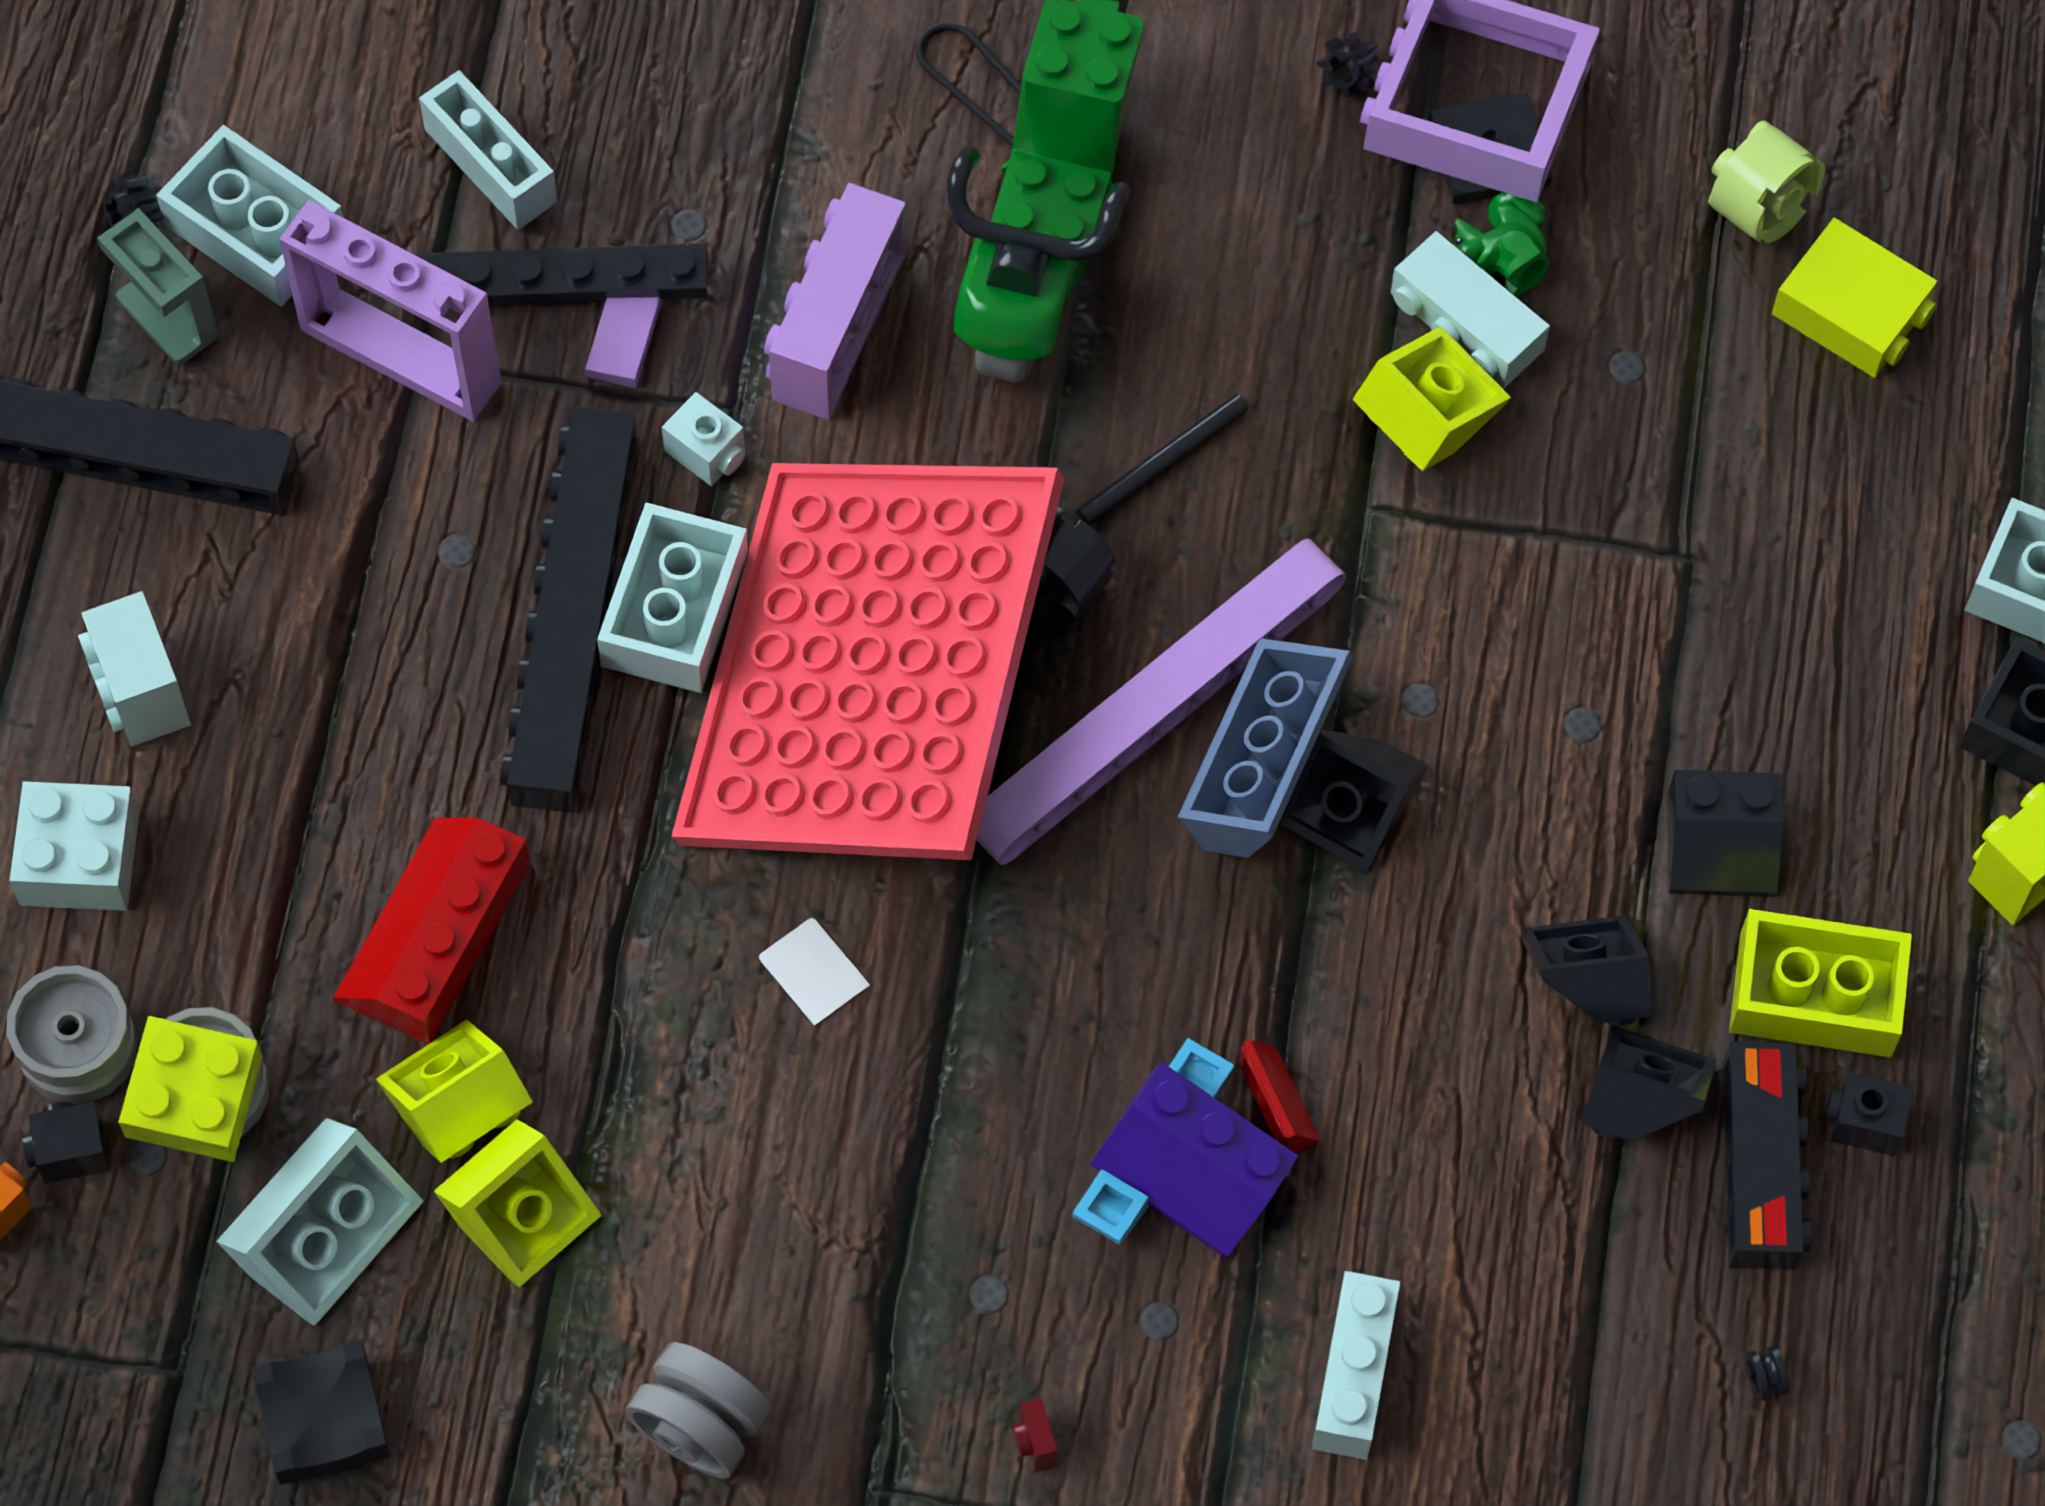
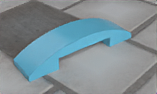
M1187 1038L1169 1067L1215 1099H1218L1235 1065ZM1101 1169L1073 1211L1072 1217L1120 1245L1148 1209L1149 1197Z

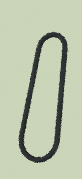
M946 22L927 28L918 38L915 48L917 61L922 68L1013 146V136L928 64L923 54L924 43L930 35L938 31H958L975 45L1019 94L1021 84L975 34L963 25Z

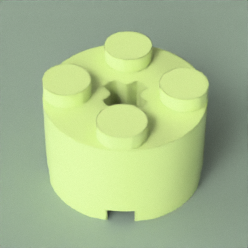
M1763 120L1754 126L1747 139L1735 151L1729 148L1715 161L1712 173L1717 176L1708 203L1714 210L1759 243H1761L1762 239L1769 244L1788 233L1806 213V210L1799 205L1808 192L1815 197L1817 196L1824 180L1825 165L1785 133Z

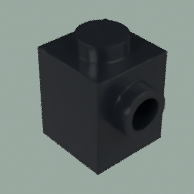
M1848 1072L1841 1090L1832 1088L1829 1095L1825 1120L1834 1122L1830 1141L1895 1156L1904 1138L1913 1087Z
M94 1101L77 1105L71 1102H56L45 1106L42 1112L28 1114L31 1134L22 1135L25 1159L28 1168L37 1166L45 1184L111 1171L103 1121Z

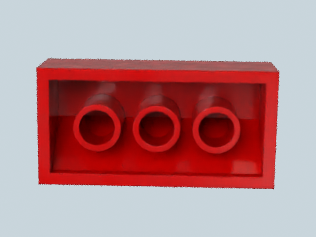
M435 818L333 997L334 1002L424 1043H431L531 865L526 839L480 818Z

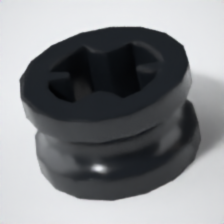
M1774 1345L1766 1347L1765 1353L1762 1355H1758L1756 1351L1746 1352V1370L1756 1398L1759 1401L1767 1400L1769 1393L1773 1391L1779 1396L1788 1394V1376L1777 1347Z

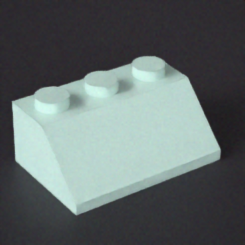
M325 1118L216 1242L252 1279L308 1323L315 1326L424 1201L357 1129Z

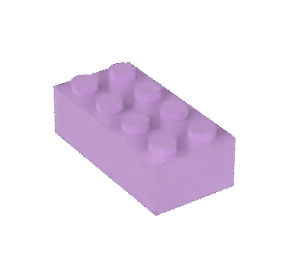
M849 182L841 199L833 198L830 202L824 219V227L827 229L821 241H812L804 261V269L807 271L801 284L793 282L784 304V311L787 312L781 326L774 324L771 327L764 346V353L769 355L766 378L771 380L772 400L826 420H830L907 254L906 202Z

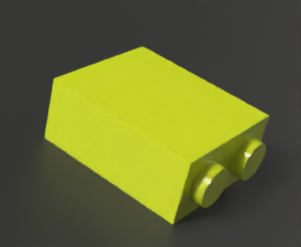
M1833 218L1779 288L1772 315L1875 378L1886 362L1894 366L1902 357L1910 342L1906 336L1915 326L1921 330L1931 318L1937 306L1931 299L1938 281L1843 222Z

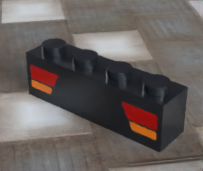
M1730 1042L1723 1059L1729 1268L1795 1270L1802 1253L1810 1251L1812 1240L1810 1218H1802L1801 1199H1808L1810 1189L1809 1167L1800 1166L1799 1148L1806 1147L1808 1139L1807 1115L1798 1114V1096H1804L1806 1089L1805 1063H1797L1796 1044Z

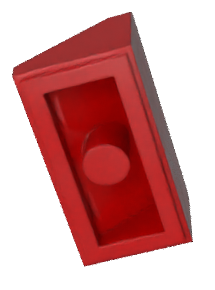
M1252 1040L1244 1042L1241 1047L1239 1066L1273 1138L1294 1153L1319 1142V1135L1277 1049Z

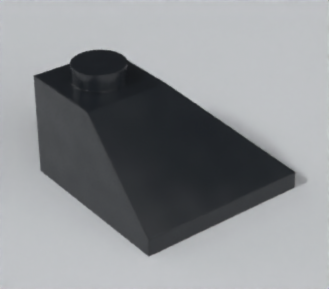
M1321 729L1279 824L1368 872L1408 810L1429 765L1383 740Z
M1626 915L1520 928L1521 939L1541 979L1596 1022L1624 1026L1634 1023L1637 1018L1653 1017L1650 957Z
M1613 1025L1581 1124L1590 1126L1595 1133L1608 1139H1621L1623 1137L1634 1141L1696 1114L1703 1109L1717 1060Z

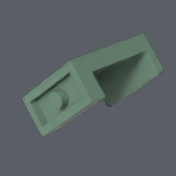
M139 208L97 238L100 249L131 281L116 293L118 302L176 365H182L219 338L203 276Z

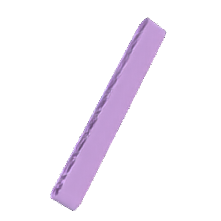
M1304 539L1297 543L988 795L976 841L1000 865L1011 862L1244 671L1259 638L1280 641L1328 602L1344 584L1346 574L1311 539Z

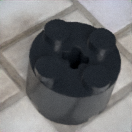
M1059 507L1057 508L1031 618L1039 623H1045L1048 618L1065 623L1078 621L1116 572V570L1110 569L1116 560L1104 539L1081 519L1075 526L1063 520L1061 516L1066 510Z

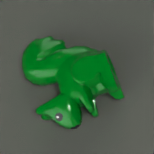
M1501 192L1493 197L1487 210L1488 220L1494 229L1483 233L1463 220L1456 219L1454 225L1457 234L1455 235L1454 246L1491 277L1498 273L1502 274L1507 280L1505 289L1518 298L1542 281L1549 265L1547 242L1543 232L1538 227L1546 220L1543 215L1545 207L1539 200L1538 202H1533Z

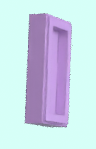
M660 297L606 299L585 367L586 378L636 388L662 304Z

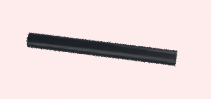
M1239 394L1233 395L1076 509L1079 519L1090 526L1248 411L1246 401Z

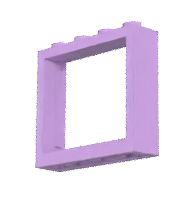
M1409 0L1403 20L1408 25L1406 29L1399 27L1396 29L1390 46L1389 56L1393 57L1392 63L1383 62L1376 78L1374 91L1379 92L1376 99L1368 97L1362 110L1360 122L1368 124L1363 149L1538 202L1593 62L1600 28L1509 0ZM1429 20L1565 62L1530 152L1392 110Z
M307 200L279 239L301 331L475 422L502 383L487 293L326 208ZM336 274L450 333L452 348L339 289ZM449 308L461 315L456 323L443 317ZM327 313L331 315V318L325 326L316 322L321 315L324 316Z

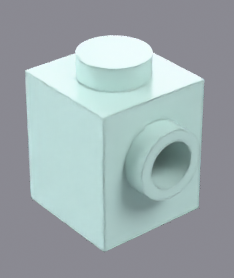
M697 392L662 426L664 451L710 486L723 474L726 476L732 474L744 459L743 427Z

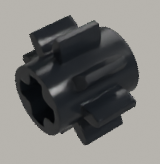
M1354 31L1345 37L1344 42L1335 37L1325 44L1331 54L1317 62V66L1324 68V74L1327 79L1324 83L1325 87L1333 85L1334 87L1341 88L1343 98H1347L1356 92L1357 87L1361 91L1366 92L1375 86V82L1370 75L1379 71L1382 64L1377 61L1374 51L1377 46L1376 42L1368 44L1359 41V34ZM1350 60L1354 64V66L1351 69L1347 65V63H1349Z
M136 175L113 181L117 193L107 195L104 200L105 216L111 228L138 208L156 227V222L164 220L156 196L162 188L157 183L149 184L147 176L138 178Z

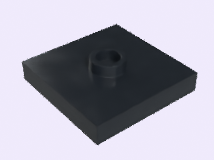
M1527 92L1432 109L1429 113V122L1530 152L1538 132ZM1549 171L1543 188L1551 187V171ZM1444 174L1452 204L1495 197L1501 193V191Z

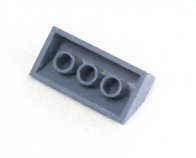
M1259 638L1178 815V819L1204 851L1249 858L1273 837L1353 659L1350 651Z

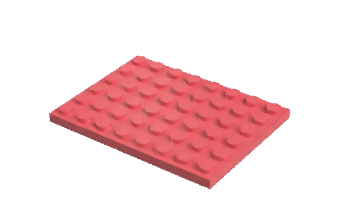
M772 463L672 838L680 846L972 860L1065 479L1059 469L1047 467Z

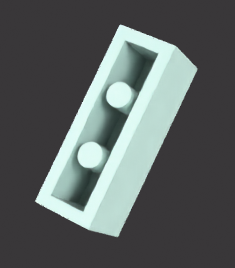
M460 70L419 97L424 129L517 230L558 202L554 171Z
M1437 231L1394 269L1391 295L1399 308L1408 315L1419 317L1431 327V331L1442 327L1503 389L1545 350L1550 325Z
M1345 1271L1312 1444L1313 1450L1367 1460L1372 1442L1400 1281Z

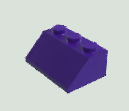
M1160 1062L1147 1076L1089 1165L1099 1172L1101 1169L1147 1195L1149 1197L1148 1205L1224 1258H1227L1271 1200L1298 1155L1172 1068Z

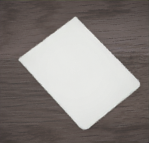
M813 918L806 920L759 955L763 965L814 1026L870 986L846 955Z

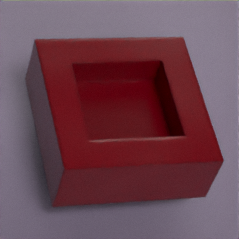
M1042 1398L1020 1404V1423L1012 1425L1020 1457L1030 1456L1035 1472L1057 1467L1058 1450Z

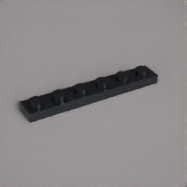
M706 243L414 254L486 292L489 306L606 302L607 298H708V249Z

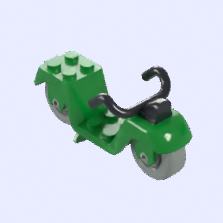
M1046 0L1044 2L1022 76L1013 149L1010 159L1002 164L1001 171L1005 173L991 221L978 217L970 209L966 199V189L971 171L979 161L978 150L972 146L963 147L951 165L946 183V205L953 221L966 234L975 237L958 294L953 326L957 337L969 347L976 349L975 366L978 373L983 376L1012 383H1021L1027 378L1034 359L1045 357L1051 353L1055 347L1071 290L1080 284L1088 258L1099 255L1112 243L1120 224L1123 208L1131 195V189L1127 183L1117 182L1113 184L1111 178L1116 161L1128 90L1138 54L1147 33L1141 18L1119 12V2L1111 0H1078L1077 2Z

